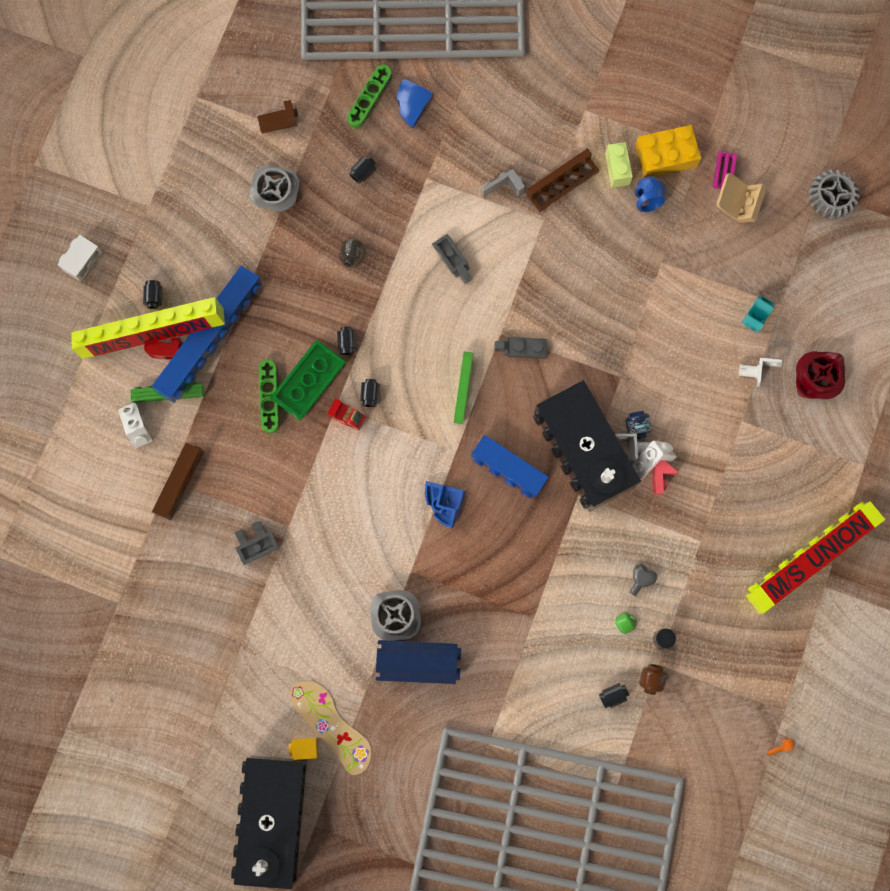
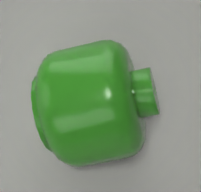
M625 612L616 617L615 624L621 633L627 634L636 628L634 623L636 619L633 615L630 616L629 613Z

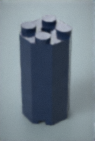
M378 640V645H381V648H377L376 672L380 673V677H376V681L456 684V680H460L461 668H457V660H461V648H457L458 644Z

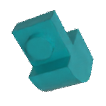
M759 294L741 323L758 333L774 309L775 303Z

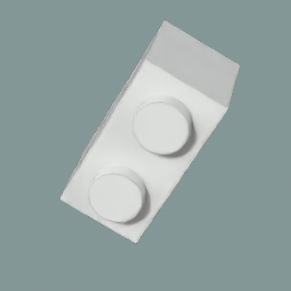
M79 235L71 242L69 250L60 257L58 266L81 282L102 254V251L97 245Z

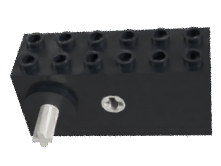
M584 380L536 405L533 418L538 426L541 425L543 428L542 434L547 442L550 441L552 444V453L556 459L559 458L562 462L561 469L572 480L570 485L574 492L578 491L581 496L579 500L584 509H588L590 512L635 488L641 482Z
M250 756L246 758V761H243L242 774H245L244 782L240 784V794L243 796L242 802L238 804L237 814L240 815V823L236 825L235 836L238 837V844L234 846L233 858H236V864L232 867L231 879H234V885L292 889L296 884L307 760ZM269 817V820L273 821V823L269 825V821L266 818Z

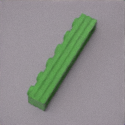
M200 382L188 384L181 399L205 397L204 385ZM152 386L130 389L131 401L133 403L168 400L155 392Z

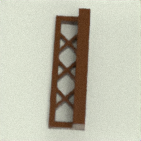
M588 148L527 189V197L539 212L599 173V169L591 160L592 153ZM586 163L593 170L588 174L580 172L581 167ZM575 175L577 176V181L573 184L566 183V177ZM554 185L563 186L562 192L559 194L550 193L551 187ZM539 195L548 196L547 202L541 206L535 199Z
M185 443L152 510L153 513L171 521L204 453L200 447H194Z

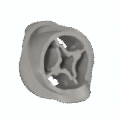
M272 165L260 167L252 178L249 192L250 199L260 208L286 211L296 202L300 185L299 178L292 170L287 168H279ZM279 175L283 176V178L274 180L271 176ZM266 180V187L261 192L262 185ZM288 184L287 193L285 194V196H283V190L287 187L286 185ZM272 197H277L279 200H278V201H267V200H265V199H267V198L270 199V198H272Z
M405 590L386 591L375 595L370 604L371 623L375 634L385 641L407 640L415 637L421 627L420 608L416 597ZM392 601H402L396 607L386 605ZM408 605L411 609L409 622L403 617L406 611L405 608ZM382 609L388 614L384 626H382L380 620ZM390 611H391L392 613H393V612L396 613V614L398 613L399 616H400V618H401V620H400L399 618H398V619H397V618H393V616H392V614L390 613ZM395 624H401L405 626L403 629L397 631L388 630L390 627L392 628Z

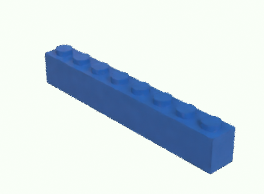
M243 266L239 267L216 298L224 308L225 325L190 333L153 383L152 387L155 392L172 403L182 398L187 385L193 383L198 370L204 368L209 355L215 353L220 340L226 338L231 325L237 323L242 310L248 308L253 295L258 294L261 290L262 283L259 276Z

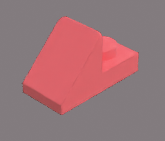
M660 460L652 469L653 495H662L664 490H666L667 482L666 478L663 479V476H676L678 474L664 460Z

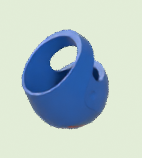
M649 176L638 182L635 189V196L639 198L636 203L637 209L640 212H650L658 209L665 203L666 188L659 178ZM649 200L648 205L642 206L644 202Z

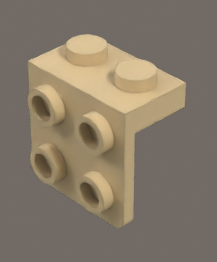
M727 173L718 197L717 207L739 223L755 222L767 187L763 184L747 185L732 173Z

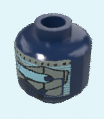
M644 411L629 413V417L626 418L628 434H637V439L646 438L647 433L652 431L649 414L644 413Z

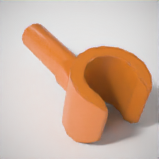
M782 739L783 746L768 750V756L780 751L793 750V739Z

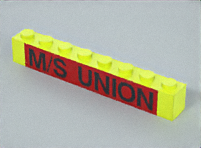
M213 297L71 332L72 350L82 359L225 325L224 308Z
M860 502L853 507L854 512L850 515L846 513L838 519L840 523L835 527L833 524L823 531L825 534L822 537L816 536L808 542L809 547L805 550L800 548L793 554L795 557L792 560L786 559L778 565L779 570L775 573L770 571L763 577L764 581L758 584L756 582L749 587V593L745 596L758 613L763 614L882 523L885 519L872 502Z

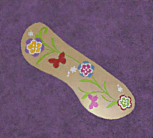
M313 681L295 683L291 687L289 694L295 709L333 750L348 773L358 775L365 771L372 757L371 746L367 739L350 727L339 716L331 695L323 686Z

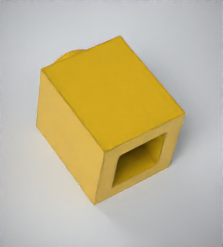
M318 737L292 739V743H289V756L292 755L293 760L318 758Z

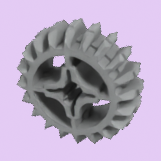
M831 169L827 173L822 172L811 183V188L808 191V194L811 196L808 201H813L811 207H817L816 213L821 211L822 217H825L827 214L829 220L834 216L836 219H840L841 216L846 217L848 213H852L854 207L858 205L857 201L860 199V195L857 193L860 188H855L857 182L851 181L852 176L846 177V172H843L841 175L839 169L834 173ZM832 183L831 187L821 188L824 184ZM847 201L843 206H836L838 202Z

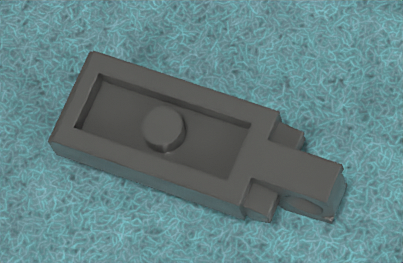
M446 234L432 243L433 248L455 278L460 276L465 284L470 282L471 276L468 273V270H470L468 262L450 236Z
M504 338V341H495L494 351H504V355L508 357L546 359L547 339Z

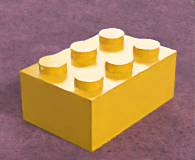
M692 125L639 136L635 143L643 178L696 168L701 161Z

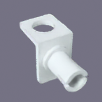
M760 358L759 365L757 364V366L740 364L739 376L756 377L757 387H760L762 366L781 367L783 360Z
M615 434L618 440H628L630 462L638 460V453H642L652 442H638L637 434Z

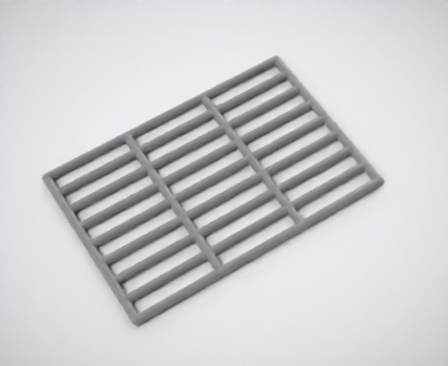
M301 0V58L303 60L523 57L526 53L524 0H373L346 2H308V0ZM517 6V16L452 17V7ZM445 8V17L380 18V9ZM373 9V18L308 19V10ZM517 23L518 32L453 33V24ZM445 24L446 33L381 34L380 25ZM373 25V35L308 36V26ZM518 40V49L453 50V41ZM446 41V50L381 51V42ZM373 42L372 52H308V43Z
M444 727L409 891H424L418 889L420 877L482 891H521L501 886L503 874L575 889L574 891H619L584 883L586 871L658 886L657 891H665L684 779ZM449 736L518 750L517 763L447 748ZM527 753L597 767L595 780L525 765ZM445 756L514 770L513 783L443 768ZM605 769L675 784L674 796L604 782ZM523 773L593 787L592 799L521 785ZM441 776L510 790V801L507 803L439 788ZM601 789L671 804L670 817L599 802ZM519 793L590 808L588 820L517 805ZM441 796L507 811L506 821L503 823L435 808L436 798ZM602 810L667 824V836L664 837L595 822L597 811ZM515 813L586 828L584 840L513 825ZM436 816L503 831L502 841L497 843L430 828L432 818ZM597 830L665 845L663 857L592 842L593 832ZM511 833L582 848L580 860L511 846L509 845ZM431 836L499 851L498 862L496 864L427 849L428 837ZM590 850L661 865L660 876L657 878L589 863ZM507 853L577 868V879L573 881L505 866ZM424 857L495 872L494 882L489 884L422 869Z

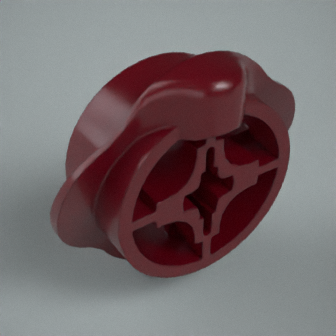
M812 351L804 354L798 360L796 365V389L799 396L809 399H832L842 392L845 386L844 357L840 353ZM822 372H824V374L822 375V377L820 376V377L817 379V377L819 376V374H821Z

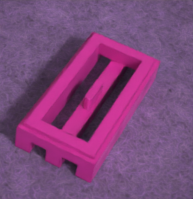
M718 152L712 188H722L727 174L729 159H731L730 173L734 175L737 154L734 153L732 155L729 152ZM725 158L721 184H718L721 159Z

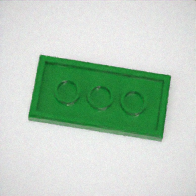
M316 339L270 399L301 422L347 362Z

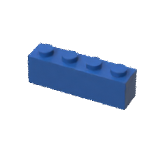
M486 435L482 437L471 453L474 463L481 467L483 465L486 466L495 477L500 475L506 479L504 482L512 488L518 487L522 490L521 494L529 499L531 497L536 498L549 478Z

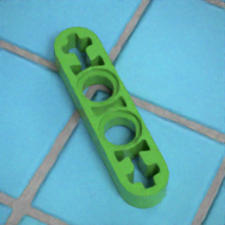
M380 65L375 69L348 113V124L352 128L357 129L363 126L390 82L391 70L387 65ZM384 71H385V72H386V76H385V75L382 76V78H381V83H380V82H379L380 73H384ZM376 85L379 87V91L371 93L369 88ZM363 100H367L370 102V106L362 108L360 103ZM359 110L361 112L359 114L360 121L356 120L355 122H353V118L357 117Z
M464 351L453 423L463 424L473 352Z
M264 360L259 365L261 427L266 433L273 434L279 429V407L274 402V409L267 411L264 409V405L266 402L272 401L270 397L278 388L277 368L273 361ZM266 365H270L273 368L269 371L270 378H267V373L263 370L266 368ZM266 383L274 385V389L271 392L264 391L263 387ZM264 414H275V416H271L272 422L275 423V425L272 426V429H269L267 426H265V424H268L269 418L268 416L264 417Z

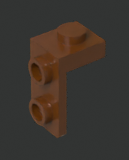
M291 100L283 101L285 110L257 116L262 134L297 126L295 118L299 116L296 106L292 107Z

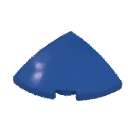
M404 79L397 93V101L400 106L399 112L403 120L413 128L423 115V110L433 98V93Z
M426 481L425 498L427 505H431L435 512L433 516L441 524L453 528L459 516L466 491Z

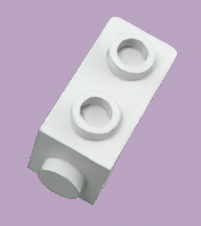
M136 403L118 410L126 436L135 449L153 441L143 424Z
M653 440L632 465L640 480H643L660 460L672 462L677 456L669 443Z

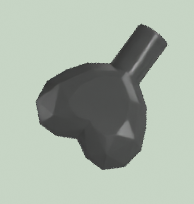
M643 564L636 565L633 570L635 584L629 593L636 597L641 587L653 585L657 580L656 572L647 570Z

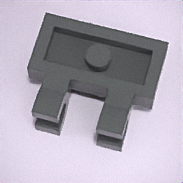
M261 521L252 524L258 537L250 541L247 540L242 529L235 532L240 543L236 550L243 565L279 549L272 531L265 532Z

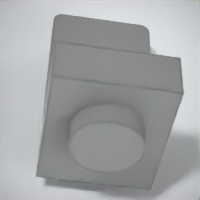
M512 169L509 172H502L498 179L493 182L492 180L486 182L483 185L481 195L486 197L508 183L519 197L524 194L526 184L521 176L518 177Z

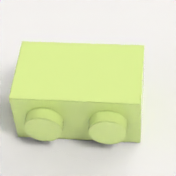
M626 142L607 145L605 157L611 188L630 185L633 176Z

